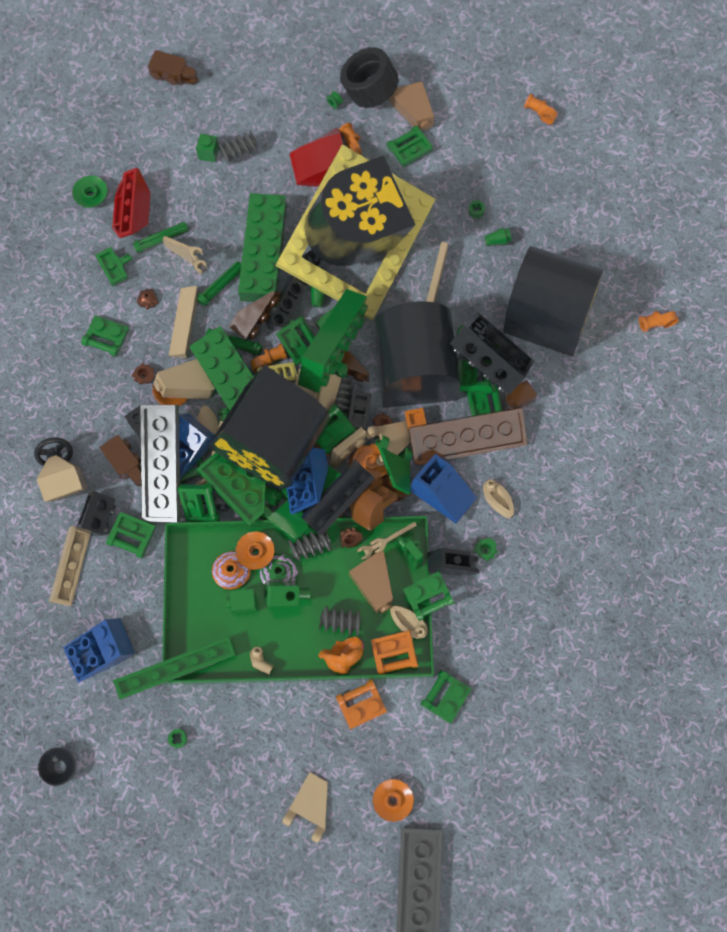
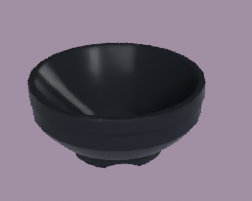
M60 747L46 751L38 763L40 778L46 784L52 786H60L69 782L76 771L74 756L70 751ZM58 761H63L66 768L64 772L58 774L55 772L54 766Z

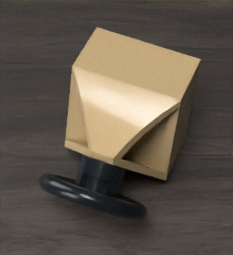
M51 437L44 439L34 450L36 461L43 466L37 482L44 502H52L88 489L81 468L69 462L73 456V447L63 438ZM50 443H58L50 449H42ZM66 447L67 455L63 459L61 450ZM40 455H46L47 461L43 460Z

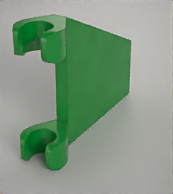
M383 435L382 440L377 439L375 443L380 451L394 488L410 494V460L413 451L406 447L405 453L401 451L399 456L388 451L390 439Z
M281 488L282 498L287 501L273 513L265 505L264 515L261 518L270 520L273 525L296 542L309 530V526L301 517L303 515L302 511L290 514L287 488Z

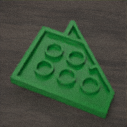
M216 452L196 469L249 527L264 515V481L247 473Z

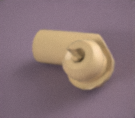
M254 647L250 652L252 666L270 675L273 665L264 661L263 651L260 647Z

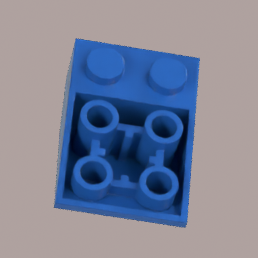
M189 413L179 414L180 480L209 449L208 445L215 435Z
M313 447L292 485L287 488L290 514L298 513L320 502L328 471L326 451L324 449Z
M436 454L417 474L410 487V491L455 524L458 523L477 499L476 495L452 465Z
M120 618L103 620L63 647L78 683L136 654Z

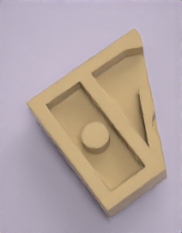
M362 427L332 450L330 465L334 469L356 448H360L365 443L366 431Z

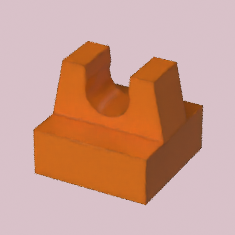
M423 408L404 411L408 431L411 426L427 424Z

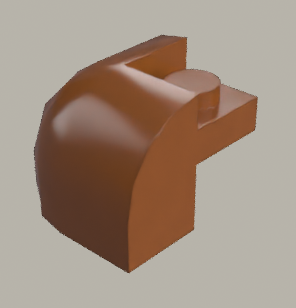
M375 477L350 505L352 519L371 531L384 521L383 509L397 500V494L383 486L381 478Z

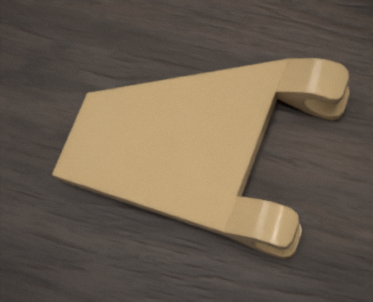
M166 236L163 237L165 247L194 265L197 273H203L199 269L200 266L207 268L206 262L199 260L195 256L196 253L203 255L201 248L190 247Z
M406 421L378 427L371 426L366 431L365 436L367 439L379 435L382 440V436L385 435L390 439L387 450L396 455L411 442ZM381 455L376 459L378 466L385 465Z
M414 522L385 539L377 538L370 543L371 545L374 544L373 546H362L357 552L363 550L365 556L361 559L365 560L371 556L374 549L379 547L375 551V553H379L385 548L387 542L415 527L416 523Z
M309 772L283 818V824L290 826L295 815H300L317 825L311 839L318 843L325 832L328 782Z

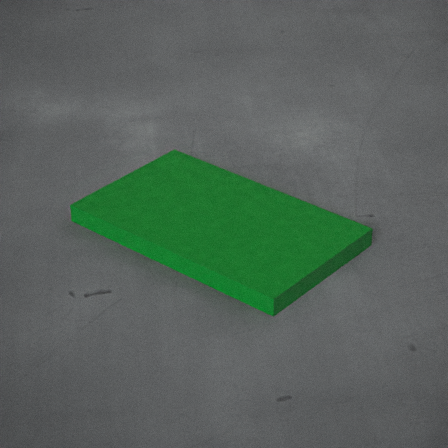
M427 516L384 517V521L371 531L355 522L352 518H338L326 530L331 542V551L324 547V553L321 554L317 549L316 556L309 552V559L302 555L300 562L296 557L294 558L288 542L289 539L293 544L295 541L273 525L270 520L256 521L250 527L244 521L165 523L162 661L228 636L235 656L166 682L164 685L433 678L431 613L424 616L423 619L427 626V635L422 639L412 638L419 667L412 668L411 666L386 672V675L378 674L371 640L401 633L402 631L393 621L390 609L384 613L381 611L377 614L349 576V571L365 561L361 559L365 556V552L363 550L357 552L360 547L373 546L374 544H370L373 540L377 538L385 539L415 522V527L401 535L407 542L411 540L414 544L418 543L424 553H422L423 562L420 567L414 568L404 555L401 546L395 541V538L387 542L382 550L385 556L393 603L390 605L403 606L414 611L403 589L430 576L427 552H429ZM308 524L309 530L305 535L309 538V534L312 531L317 536V532ZM354 527L355 530L362 534V540L360 543H357L356 547L342 548L340 540L341 531ZM255 531L264 533L270 537L274 544V554H285L296 562L298 567L296 582L299 584V588H310V600H299V606H267L264 601L265 586L260 579V569H251L250 578L246 584L234 590L254 589L257 612L233 614L231 609L227 608V597H230V591L233 590L223 589L217 585L212 575L213 563L223 553L236 552L237 542L245 534ZM379 547L373 550L371 556L376 554L375 551L378 550ZM253 550L252 554L258 555L259 550ZM229 566L227 568L228 572H232L234 570L233 566ZM277 568V569L275 570V573H276V574H281V573H282V569H281V568ZM288 591L286 596H290L292 591ZM431 599L418 605L420 610L430 605ZM327 605L329 612H331L333 607H336L337 613H339L341 608H344L345 614L351 609L353 616L356 611H360L361 624L359 636H357L356 630H354L352 635H349L348 629L342 634L340 627L336 632H333L332 626L328 631H325L324 625L319 630L321 613L324 607ZM351 637L361 638L365 645L362 657L350 667L349 672L346 674L332 671L327 666L325 660L318 657L322 650H331L337 640L344 641ZM254 647H260L263 651L264 661L273 665L270 675L252 666L250 652ZM409 653L382 659L383 664L409 659Z

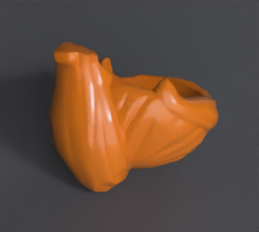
M351 637L344 641L337 640L331 650H322L318 657L323 658L332 671L346 674L349 672L350 667L362 657L365 646L364 641L357 637Z

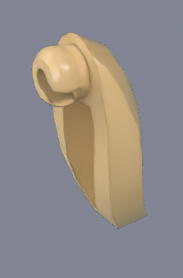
M204 405L199 412L198 421L213 434H216L219 428L217 418L213 411Z
M492 479L487 480L483 485V494L486 501L505 518H511L514 515V506L507 490L498 482Z
M398 605L390 608L392 619L402 632L410 630L412 638L422 639L427 635L425 622L423 620L418 621L414 611Z

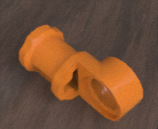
M532 93L528 96L524 108L537 112V115L540 116L543 122L551 125L558 116L555 109L546 105L547 101H541L534 97Z
M345 123L339 128L340 135H343L348 148L362 156V151L358 144L361 139L360 135L356 134L352 123Z
M654 311L651 315L638 318L639 326L643 332H647L648 329L656 326L667 328L679 321L675 311L662 315L658 311Z
M280 343L277 347L269 350L264 349L265 354L251 360L250 365L253 372L257 373V368H261L264 365H272V362L280 359H287L282 344Z

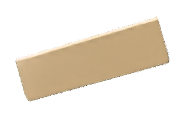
M197 286L185 287L180 290L169 357L186 359L188 357L197 306L196 298L199 294Z
M71 526L68 529L49 599L51 603L71 606L90 538V534L77 530L75 526Z

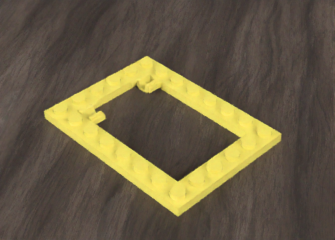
M342 144L275 266L339 301L346 289L367 296L366 304L368 308L364 316L373 320L436 199L392 174L415 222V226L393 250L386 253L366 293L302 258V255L308 246V242L305 236L304 225L310 208L327 182L336 173L369 161Z

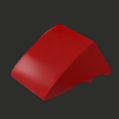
M337 128L289 153L297 186H320L343 144Z

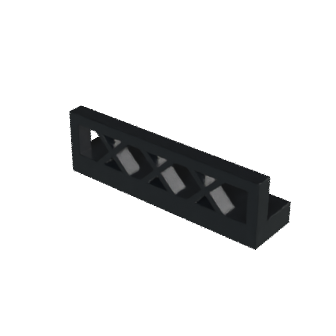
M354 460L321 495L320 502L311 506L301 516L302 519L322 536L375 477Z

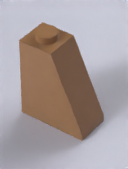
M423 82L397 87L395 93L388 99L395 109L413 127L416 125L419 129L426 130L434 126V114Z
M380 551L349 571L350 578L376 614L380 611L382 613L386 612L392 607L390 604L393 603L384 552Z

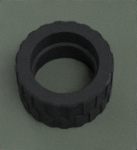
M368 47L354 53L344 63L340 72L341 84L352 101L361 108H373L383 104L395 93L399 83L398 72L386 52L377 47Z

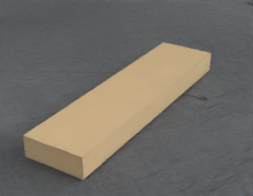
M441 241L427 302H435L448 252V243Z

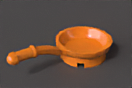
M376 444L361 446L351 455L348 462L349 466L356 460L374 477L381 479L385 478V475L388 473L385 465L378 466L376 463V459L381 455Z

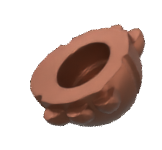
M145 289L140 291V295L137 297V304L142 308L145 307L146 310H149L150 307L154 308V305H158L157 295L154 293V290Z
M142 363L134 370L131 376L140 385L149 384L154 380V368H150V365Z
M385 413L377 414L376 418H373V426L393 424L392 419L385 415Z
M354 527L341 531L340 540L342 548L356 547L357 543H360L362 540V534L355 530Z

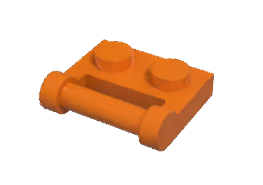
M410 630L371 640L379 675H386V672L406 667H419ZM409 653V659L383 664L382 659Z
M372 679L354 690L335 696L350 730L387 713ZM371 691L372 697L347 708L345 702Z

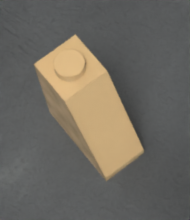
M197 359L157 372L154 381L155 389L158 392L160 391L162 397L210 399L215 390Z

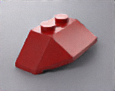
M137 167L123 173V179L115 194L112 229L119 238L132 235L148 225L151 192L140 169Z

